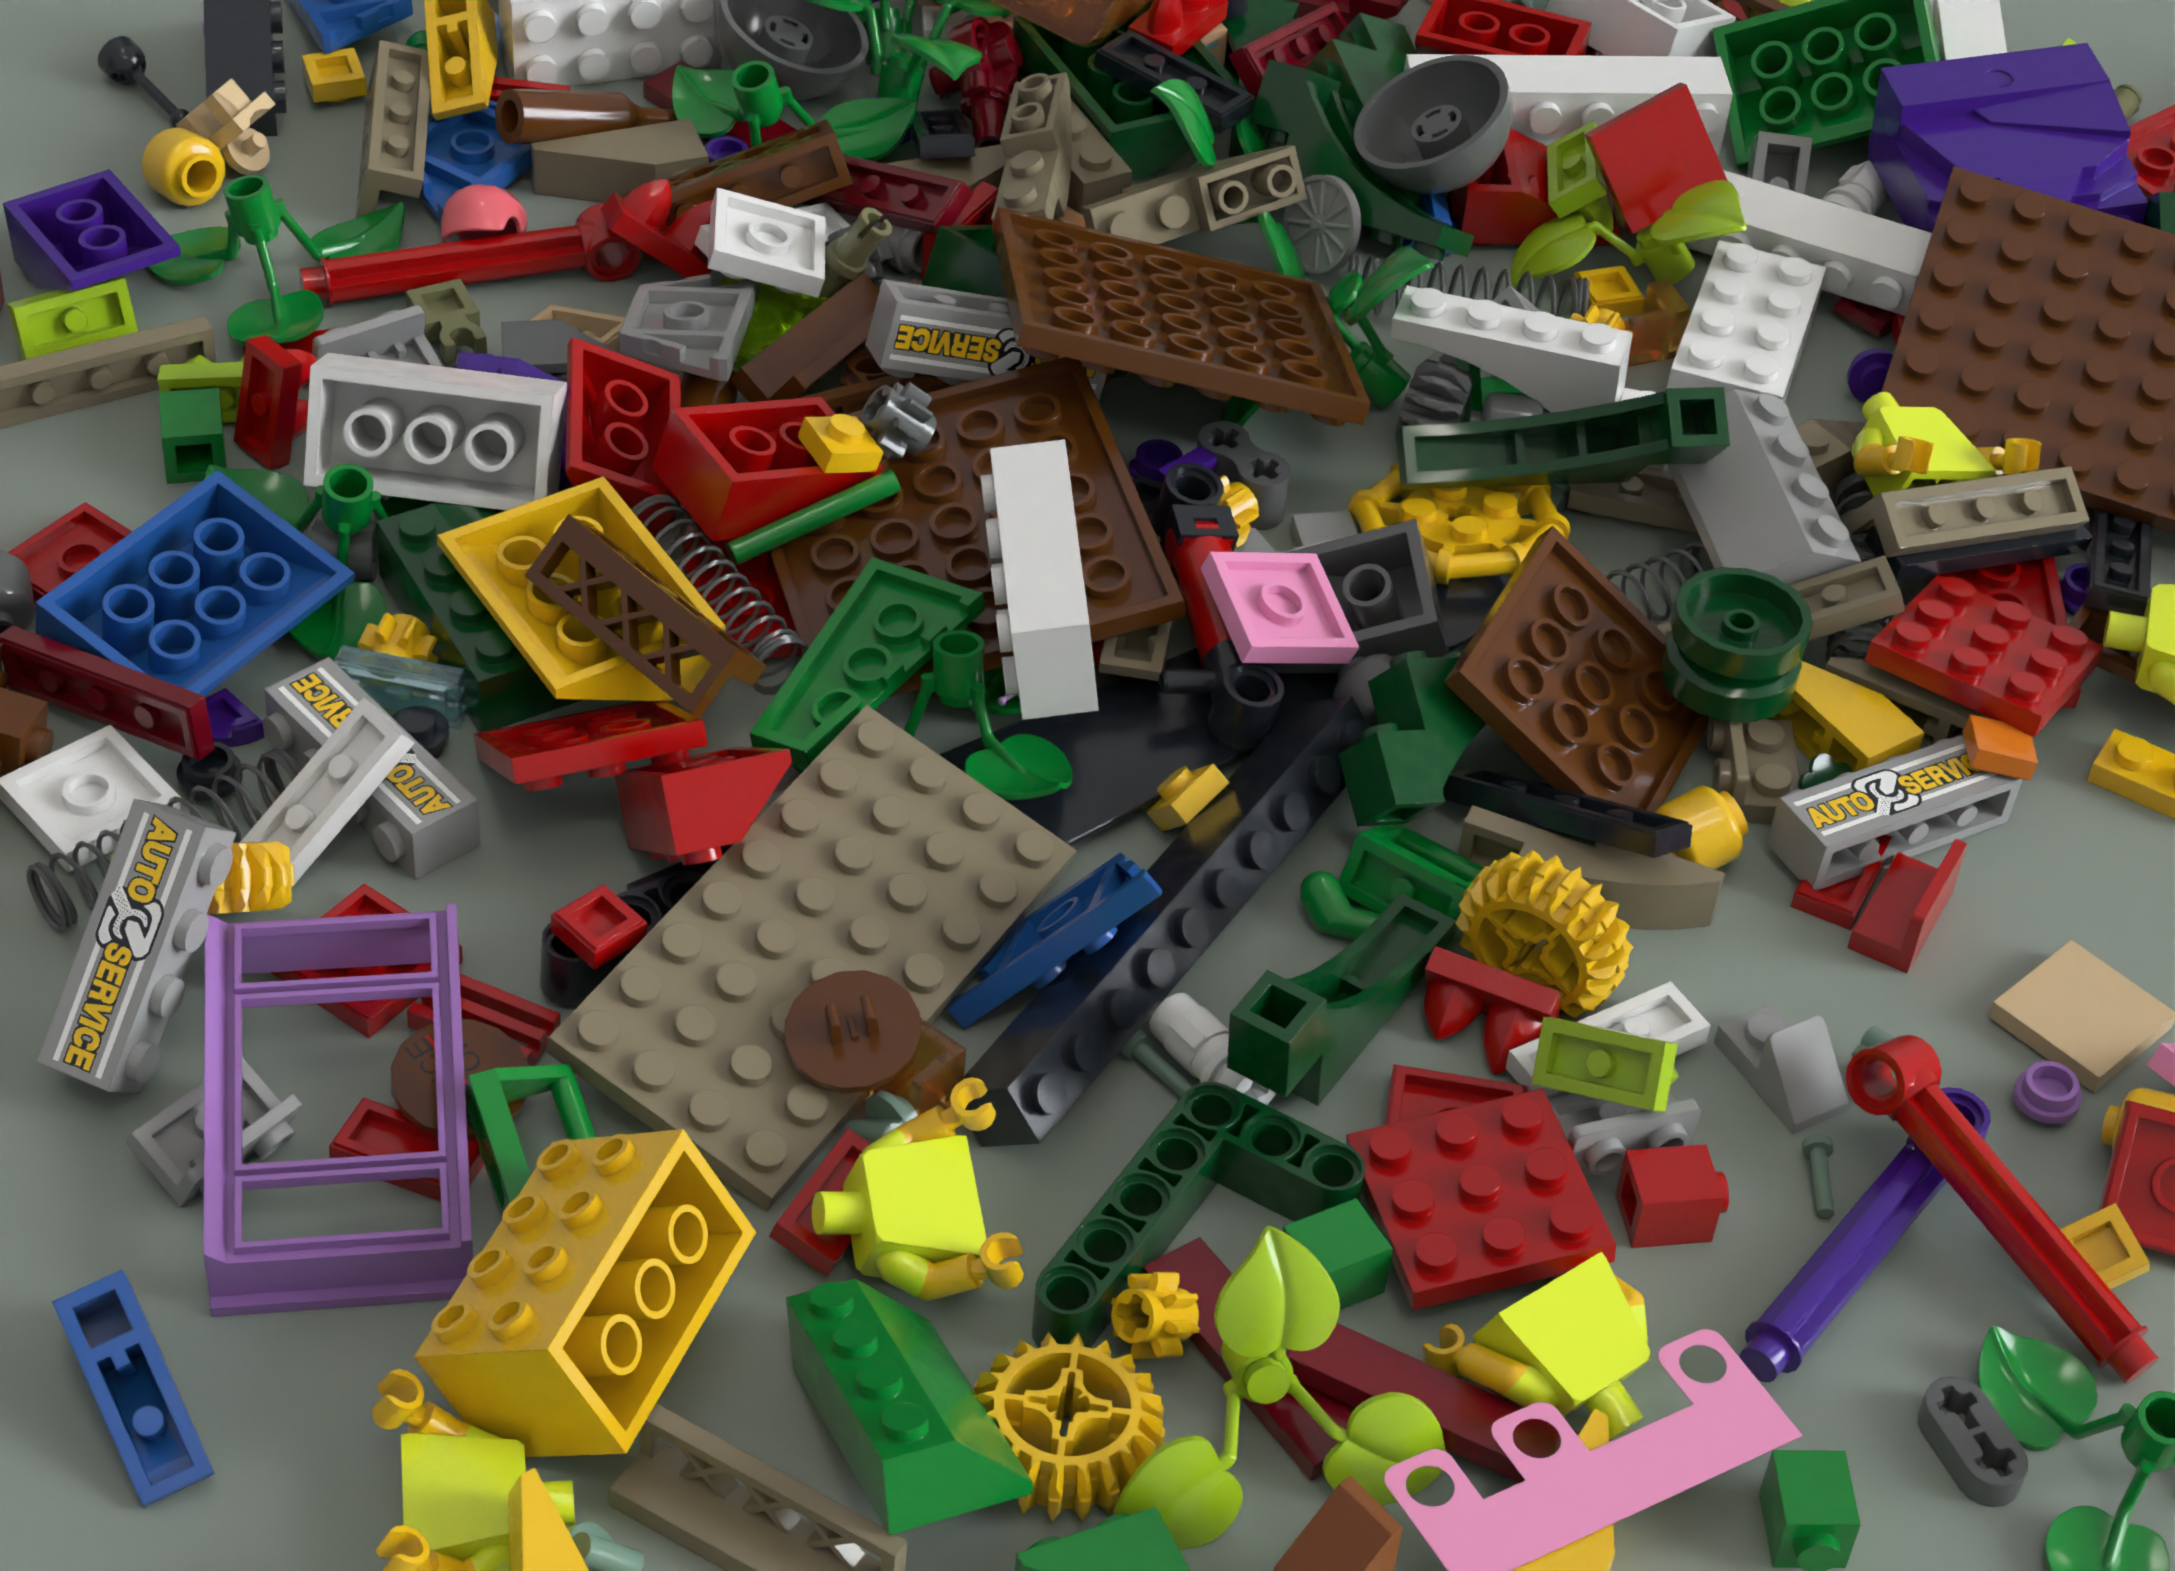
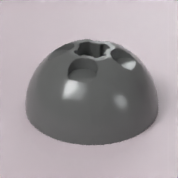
M717 0L715 14L717 38L722 53L730 67L735 70L740 65L750 61L769 63L774 69L779 88L784 86L790 87L792 96L796 101L821 97L836 90L855 74L867 55L869 48L868 36L855 12L833 10L804 0Z
M1474 55L1445 56L1418 64L1388 81L1365 104L1354 128V142L1357 151L1369 168L1381 179L1405 191L1419 194H1440L1462 188L1478 179L1494 164L1507 142L1513 117V102L1507 78L1497 64L1486 58Z

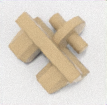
M231 78L181 119L176 126L191 130L209 139L220 151L223 150L226 164L230 168L244 175H252L266 167L270 159V150L266 137L249 127L275 105V102L265 91L251 101Z

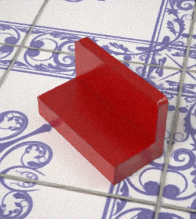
M1955 838L1939 868L1897 852L1853 928L1847 948L1908 974L1952 895L1968 843Z

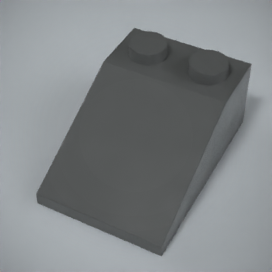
M1416 519L1286 552L1317 554L1359 645V649L1353 658L1358 656L1367 657L1380 653L1396 657L1411 651H1425L1427 658H1435L1450 653L1430 557ZM1266 663L1267 667L1271 668L1275 673H1339L1345 665Z

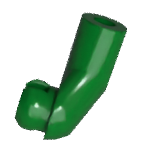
M1313 872L1307 875L1300 885V900L1314 927L1321 933L1354 941L1381 915L1351 907L1338 880L1328 872Z

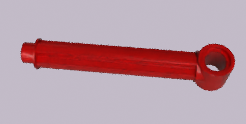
M600 203L590 206L583 211L577 218L575 225L328 260L320 257L321 266L300 268L299 276L301 289L313 291L321 300H326L328 307L331 308L333 303L403 294L408 290L461 279L463 284L466 285L582 268L583 271H588L596 279L615 282L625 279L636 270L640 263L641 253L637 246L609 229L600 210L604 204Z
M1904 1035L1862 1049L1853 1055L1847 1065L1845 1079L1848 1092L1854 1103L1864 1112L1876 1116L1887 1115L1892 1121L1899 1123L2098 1361L2096 1366L2102 1368L2109 1364L2125 1384L2132 1382L2153 1366L2159 1357L2142 1338L2148 1331L2146 1325L2141 1326L1941 1090L1939 1085L1942 1070L1939 1058L1933 1047L1922 1038ZM1891 1069L1893 1070L1896 1076V1081L1892 1076Z

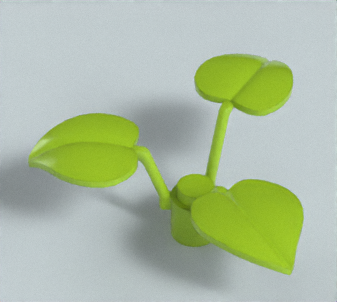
M1726 180L1706 182L1687 190L1676 199L1672 209L1664 211L1662 217L1655 223L1637 232L1636 238L1638 242L1635 249L1598 221L1586 224L1584 216L1579 212L1570 213L1561 219L1559 217L1553 218L1532 231L1518 248L1510 271L1512 287L1515 290L1517 289L1521 276L1529 271L1533 280L1544 278L1548 274L1554 275L1579 263L1593 248L1596 242V235L1602 237L1628 256L1633 266L1637 267L1645 263L1658 285L1669 286L1688 276L1695 266V261L1685 242L1747 230L1741 210L1739 194L1734 185Z
M1267 1225L1261 1232L1249 1255L1226 1281L1215 1306V1326L1223 1341L1221 1355L1232 1377L1222 1387L1227 1401L1224 1444L1221 1454L1217 1456L1212 1444L1204 1437L1197 1435L1180 1437L1165 1443L1149 1455L1134 1472L1117 1500L1113 1515L1120 1513L1131 1515L1156 1506L1179 1549L1203 1546L1221 1536L1235 1521L1243 1500V1492L1239 1481L1233 1474L1226 1471L1235 1463L1237 1458L1240 1400L1242 1398L1260 1404H1271L1280 1400L1286 1393L1291 1394L1325 1433L1338 1441L1328 1452L1322 1465L1323 1474L1332 1489L1335 1490L1341 1482L1351 1476L1380 1505L1397 1502L1384 1482L1385 1473L1390 1467L1427 1450L1439 1449L1446 1452L1442 1430L1435 1415L1425 1403L1414 1396L1399 1392H1388L1363 1401L1351 1413L1347 1429L1339 1426L1304 1389L1297 1376L1293 1374V1367L1286 1355V1349L1308 1351L1322 1345L1336 1326L1340 1310L1339 1296L1326 1269L1304 1245L1285 1232ZM1430 1466L1419 1467L1413 1470L1406 1479V1489L1409 1495L1414 1496L1425 1489L1443 1470Z

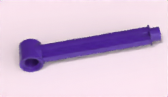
M1942 1088L1941 1090L1985 1140L1991 1118L1990 1111L1984 1101L1975 1094L1961 1088ZM1909 1136L1902 1150L1757 1321L1751 1322L1745 1330L1747 1345L1741 1351L1740 1359L1757 1380L1771 1382L1775 1380L1780 1372L1790 1373L1799 1368L1802 1363V1357L1942 1187L1948 1183Z

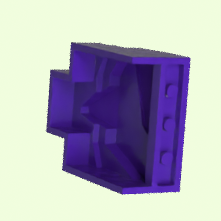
M2088 43L1881 68L1867 156L1878 173L1904 225L1932 233L1954 166L2139 224H2144L2148 206L2147 199L2136 183L2138 173L2126 155L2131 135L2130 127L2110 79Z

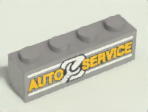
M882 279L865 345L884 372L900 378H913L915 373L934 375L939 380L956 386L1048 362V360L1038 359L1027 354L1023 347L1016 345L1007 298ZM1083 366L1096 398L1100 400L1107 374L1095 372Z
M330 657L264 689L267 717L263 719V729L266 737L274 748L286 751L300 765L301 770L363 698L377 706L415 742L348 821L352 825L359 824L374 838L379 851L388 861H397L417 880L480 846L478 799Z
M1960 735L1951 739L1945 738L1931 746L1902 756H1892L1882 763L1853 773H1843L1833 780L1810 788L1791 791L1781 797L1776 806L1766 844L1800 881L1806 879L1812 885L1811 889L1818 891L1862 875L1867 865L1879 860L1880 862L1884 861L1882 867L1890 865L1897 852L1912 857L1954 842L1955 838L1959 840L2008 822L2023 780L1973 769L1970 767L1964 736ZM1886 834L1891 836L1892 839L1881 857L1878 852L1880 840L1877 837Z
M138 799L133 800L39 1054L38 1063L108 1092L141 1093L144 1083L152 1077L160 1060V1047L158 1044L167 1020L176 1012L183 999L185 985L182 979L192 952L200 947L207 934L209 926L207 912L216 887L223 883L231 869L233 862L231 847L237 832L165 804Z

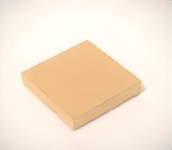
M2070 940L1993 1001L1988 1017L2047 1060L2067 1066L2075 1073L2079 1083L2095 1093L2172 1028L2175 1021V1011L2079 944Z

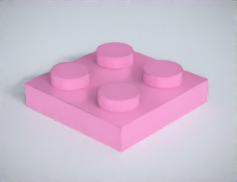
M1209 552L1200 569L1242 663H1350L1359 649V645L1317 554Z

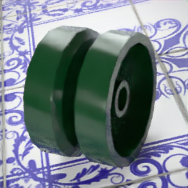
M1720 567L1699 572L1684 582L1675 600L1670 621L1671 631L1665 643L1660 665L1664 684L1678 701L1699 714L1718 720L1754 722L1774 717L1790 704L1797 686L1802 667L1801 660L1813 625L1809 605L1788 584L1772 575L1748 568Z

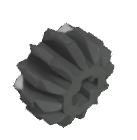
M1430 359L1423 361L1416 367L1414 376L1410 381L1395 430L1397 431L1401 426L1463 423L1473 390L1474 382L1471 373L1459 369L1456 364L1443 360L1441 362Z

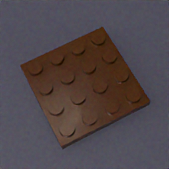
M1554 526L1537 537L1444 681L1466 705L1553 788L1583 793L1654 813L1665 802L1704 733L1709 716L1699 714L1678 701L1664 684L1660 665L1667 637Z

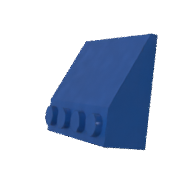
M217 470L36 601V634L205 696L354 582L355 573Z

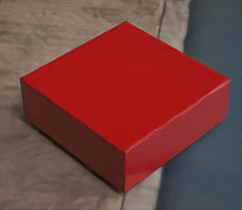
M602 884L552 913L550 931L595 970L637 945L647 935V922L606 885Z

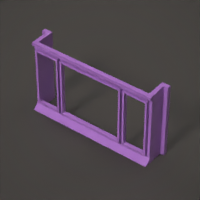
M446 904V911L226 923L207 914L209 926L205 936L203 1255L210 1294L211 1317L451 1300L467 1275V1268L474 1258L456 904ZM431 963V972L242 983V974ZM418 997L433 998L439 1151L243 1164L242 1008ZM440 1177L442 1228L243 1241V1190Z

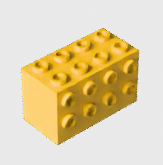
M684 1129L626 1135L616 1134L613 1136L575 1140L563 1139L552 1142L540 1154L536 1162L537 1167L518 1196L503 1211L502 1221L484 1249L470 1262L467 1268V1275L447 1306L433 1319L431 1331L414 1355L415 1360L464 1422L503 1439H516L520 1441L525 1447V1457L627 1454L756 1234L755 1229Z

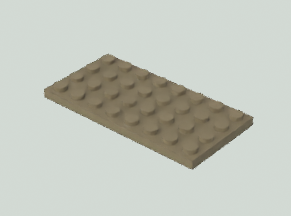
M866 705L751 825L743 840L734 843L724 853L723 857L701 877L548 1037L545 1052L562 1064L572 1065L574 1073L653 1130L684 1129L718 1177L768 1212L872 1093V1091L839 1093L818 1087L796 1070L785 1047V1019L794 999L814 981L836 972L865 970L887 976L911 995L920 1012L922 1035L1071 865L1077 850Z

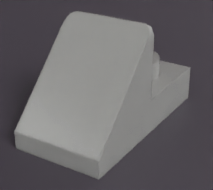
M1769 1004L1718 1025L1714 1040L1715 1045L1792 1134L1846 1112L1849 1101L1827 1026L1820 1014L1791 1025L1773 1004Z

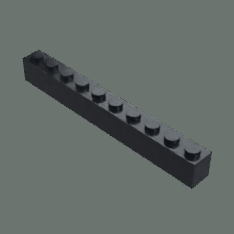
M1353 696L1295 704L1228 779L1230 783L1194 817L1147 870L1148 874L1163 890L1161 896L1116 926L1118 930L1113 938L1096 952L1086 955L1081 949L1066 961L1064 970L1039 991L960 1080L971 1077L978 1078L984 1082L987 1088L985 1095L970 1101L965 1110H976L981 1105L992 1103L996 1111L995 1119L990 1127L986 1130L973 1131L982 1147L1040 1144L1345 789L1346 783L1338 754L1360 742V733L1369 728Z

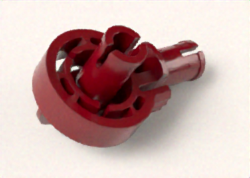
M976 17L953 27L949 32L948 40L964 44L982 52L981 61L967 68L955 81L936 66L930 68L929 78L937 95L940 94V99L942 100L961 91V96L964 99L960 100V109L964 116L972 120L975 148L1001 144L1000 138L1008 111L1009 94H1012L1014 84L1016 83L1017 70L1023 65V55L1019 44L1015 40L1013 29L1008 24L999 21L989 23L982 17Z

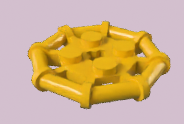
M1399 462L1392 464L1389 474L1372 487L1355 492L1348 506L1353 520L1359 524L1362 533L1416 519L1430 557L1435 583L1448 585L1450 579L1506 575L1511 579L1538 536L1552 526L1567 540L1570 533L1568 520L1558 513L1550 497V485L1401 489ZM1398 495L1404 499L1400 503L1390 502ZM1531 513L1535 520L1521 519L1522 516Z

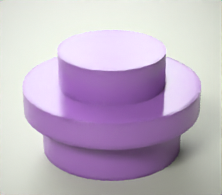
M2039 1061L2032 1064L2018 1076L2013 1088V1098L2018 1108L2028 1117L2046 1124H2061L2070 1121L2076 1116L2082 1103V1093L2077 1076L2067 1066L2054 1061Z

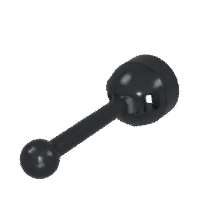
M118 36L109 40L102 47L98 55V66L111 80L125 85L137 82L171 116L170 122L174 128L177 127L176 124L189 114L185 109H178L144 75L146 70L145 55L131 38Z

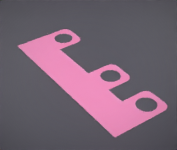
M1701 1329L1664 1345L1658 1353L1660 1364L1693 1404L1689 1407L1589 1451L1557 1408L1545 1402H1537L1496 1420L1491 1429L1494 1440L1525 1481L1483 1499L1450 1454L1443 1450L1431 1449L1390 1467L1385 1473L1384 1482L1447 1571H1512L1798 1439L1803 1435L1726 1340L1716 1331ZM1697 1345L1707 1346L1716 1350L1726 1362L1724 1376L1712 1383H1701L1690 1379L1682 1371L1679 1364L1682 1352L1691 1346ZM1529 1419L1546 1421L1558 1431L1561 1438L1560 1447L1555 1454L1549 1457H1530L1516 1447L1513 1440L1515 1427ZM1430 1466L1439 1468L1451 1477L1454 1483V1494L1443 1505H1422L1416 1502L1406 1489L1408 1475L1419 1467Z

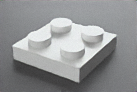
M717 187L711 204L708 269L719 271L732 279L741 280L746 278L772 285L788 294L802 293L818 298L825 281L826 217Z
M111 724L0 777V799L51 855L59 852L72 859L76 843L84 841L96 847L99 833L103 830L119 835L123 820L127 819L134 799L167 805L170 798L174 796L180 797ZM180 802L173 804V808L182 811ZM106 836L102 839V852L104 855L116 849L118 842L111 836ZM83 847L79 849L78 861L80 867L97 859V856L88 848ZM60 858L57 860L68 873L74 870L64 859Z

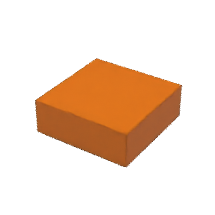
M1970 714L1962 731L1970 767L2031 781L2038 765L2032 736L2002 721Z

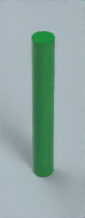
M889 469L726 543L729 557L737 566L900 492L898 479L894 472Z

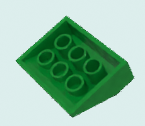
M1814 0L1712 28L1717 57L1722 59L1733 93L1728 119L1738 169L1748 167L1751 141L1759 131L1813 138L1811 150L1871 135L1881 68L1940 61L1929 0Z

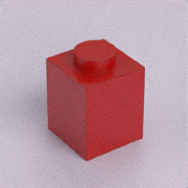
M1707 1144L1626 1150L1615 1196L1631 1248L1712 1242L1720 1213H1726L1728 1210L1729 1189L1724 1173L1722 1171H1715Z

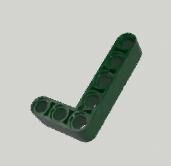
M1203 1082L1193 1085L1182 1095L1039 1275L1035 1287L1032 1319V1338L1036 1346L1041 1348V1342L1048 1332L1057 1344H1069L1078 1332L1084 1347L1091 1348L1112 1321V1298H1117L1121 1292L1130 1289L1127 1276L1129 1274H1142V1267L1160 1258L1217 1184L1295 1222L1355 1198L1360 1202L1365 1174L1363 1159L1350 1146L1227 1085L1218 1082Z

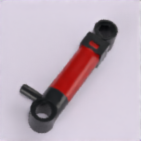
M1180 463L1171 467L1165 476L1152 515V527L1161 538L1159 544L1174 578L1178 580L1203 669H1163L1159 675V688L1164 694H1210L1213 705L1208 716V727L1213 736L1221 743L1232 748L1243 750L1257 748L1270 732L1284 695V684L1279 675L1267 667L1266 663L1241 662L1200 569L1209 552H1234L1239 538L1230 506H1219L1224 493V484L1216 473L1205 466L1194 463Z

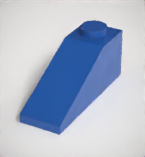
M123 1269L52 1301L142 1506L145 1508L214 1475V1470L134 1288Z

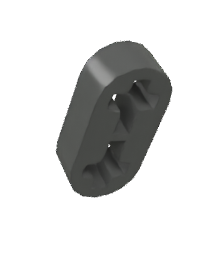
M1953 1376L1939 1378L1932 1382L1925 1392L1918 1412V1426L1958 1488L1970 1500L1984 1506L1999 1507L2014 1501L2020 1492L2028 1471V1458L2020 1443L1988 1397L1976 1384ZM1945 1407L1948 1413L1943 1414L1940 1411L1941 1408ZM1963 1413L1966 1416L1964 1423L1958 1414ZM1981 1460L1988 1469L1982 1470L1979 1467ZM2002 1469L2005 1472L2004 1476L2000 1477L1995 1470Z

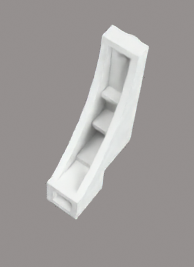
M1408 285L1392 318V338L1430 347L1469 362L1506 381L1529 397L1538 400L1551 413L1608 404L1656 393L1625 388L1633 332L1614 329L1605 324H1590L1556 317L1548 312H1532L1499 305L1490 300H1475L1442 293L1433 288H1417ZM1649 465L1647 467L1667 471L1668 465Z

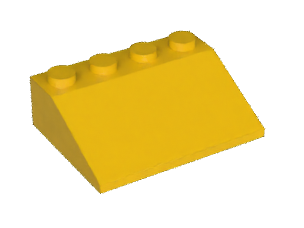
M604 476L437 535V545L555 699L674 700L525 577L527 571L568 514L601 531L726 632L725 624ZM570 548L550 578L560 586L579 582V555ZM595 569L596 577L604 576ZM613 587L596 591L598 618L602 620L622 615L620 588ZM581 595L574 596L581 603ZM637 603V611L645 610ZM659 620L638 625L639 651L642 654L664 649L663 626ZM622 629L614 630L623 637ZM679 637V646L687 644ZM702 655L680 659L681 686L692 693L712 663ZM665 663L657 664L665 672Z

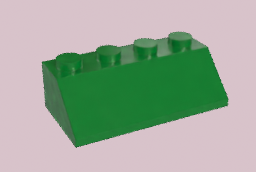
M857 1279L823 1283L810 1291L786 1297L793 1369L889 1535L1033 1494L1031 1478L993 1419L988 1416V1411L983 1403L973 1396L976 1395V1392L929 1319Z

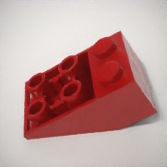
M1513 129L1510 130L1501 154L1482 176L1462 188L1449 192L1454 219L1458 223L1456 229L1473 235L1472 244L1479 246L1522 244L1525 238L1537 227L1558 217L1548 203L1547 146ZM1607 188L1606 196L1608 198L1613 216L1612 232L1616 234L1618 237H1620L1609 190ZM1596 235V242L1593 247L1613 245Z

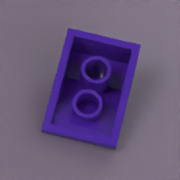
M110 169L3 203L14 261L36 287L75 291L181 256L179 244Z

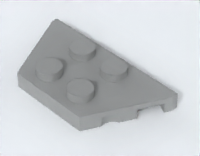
M709 274L687 277L679 281H662L639 285L619 331L620 354L717 381H728L758 299L761 282L745 278L739 283L712 287V278Z

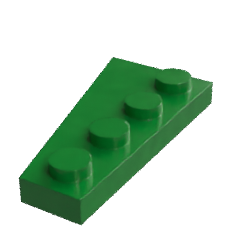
M872 557L750 731L752 747L790 749L792 763L807 768L866 705L875 710L933 657V641L939 634L951 630H963L985 610L983 593Z

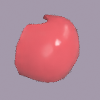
M483 184L464 187L455 191L444 206L441 218V243H449L453 234H456L460 241L526 232V212L517 198L502 188Z

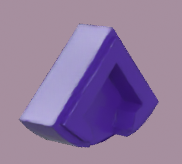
M223 688L205 698L213 741L223 743L228 747H236L253 743L265 737L263 721L228 689Z

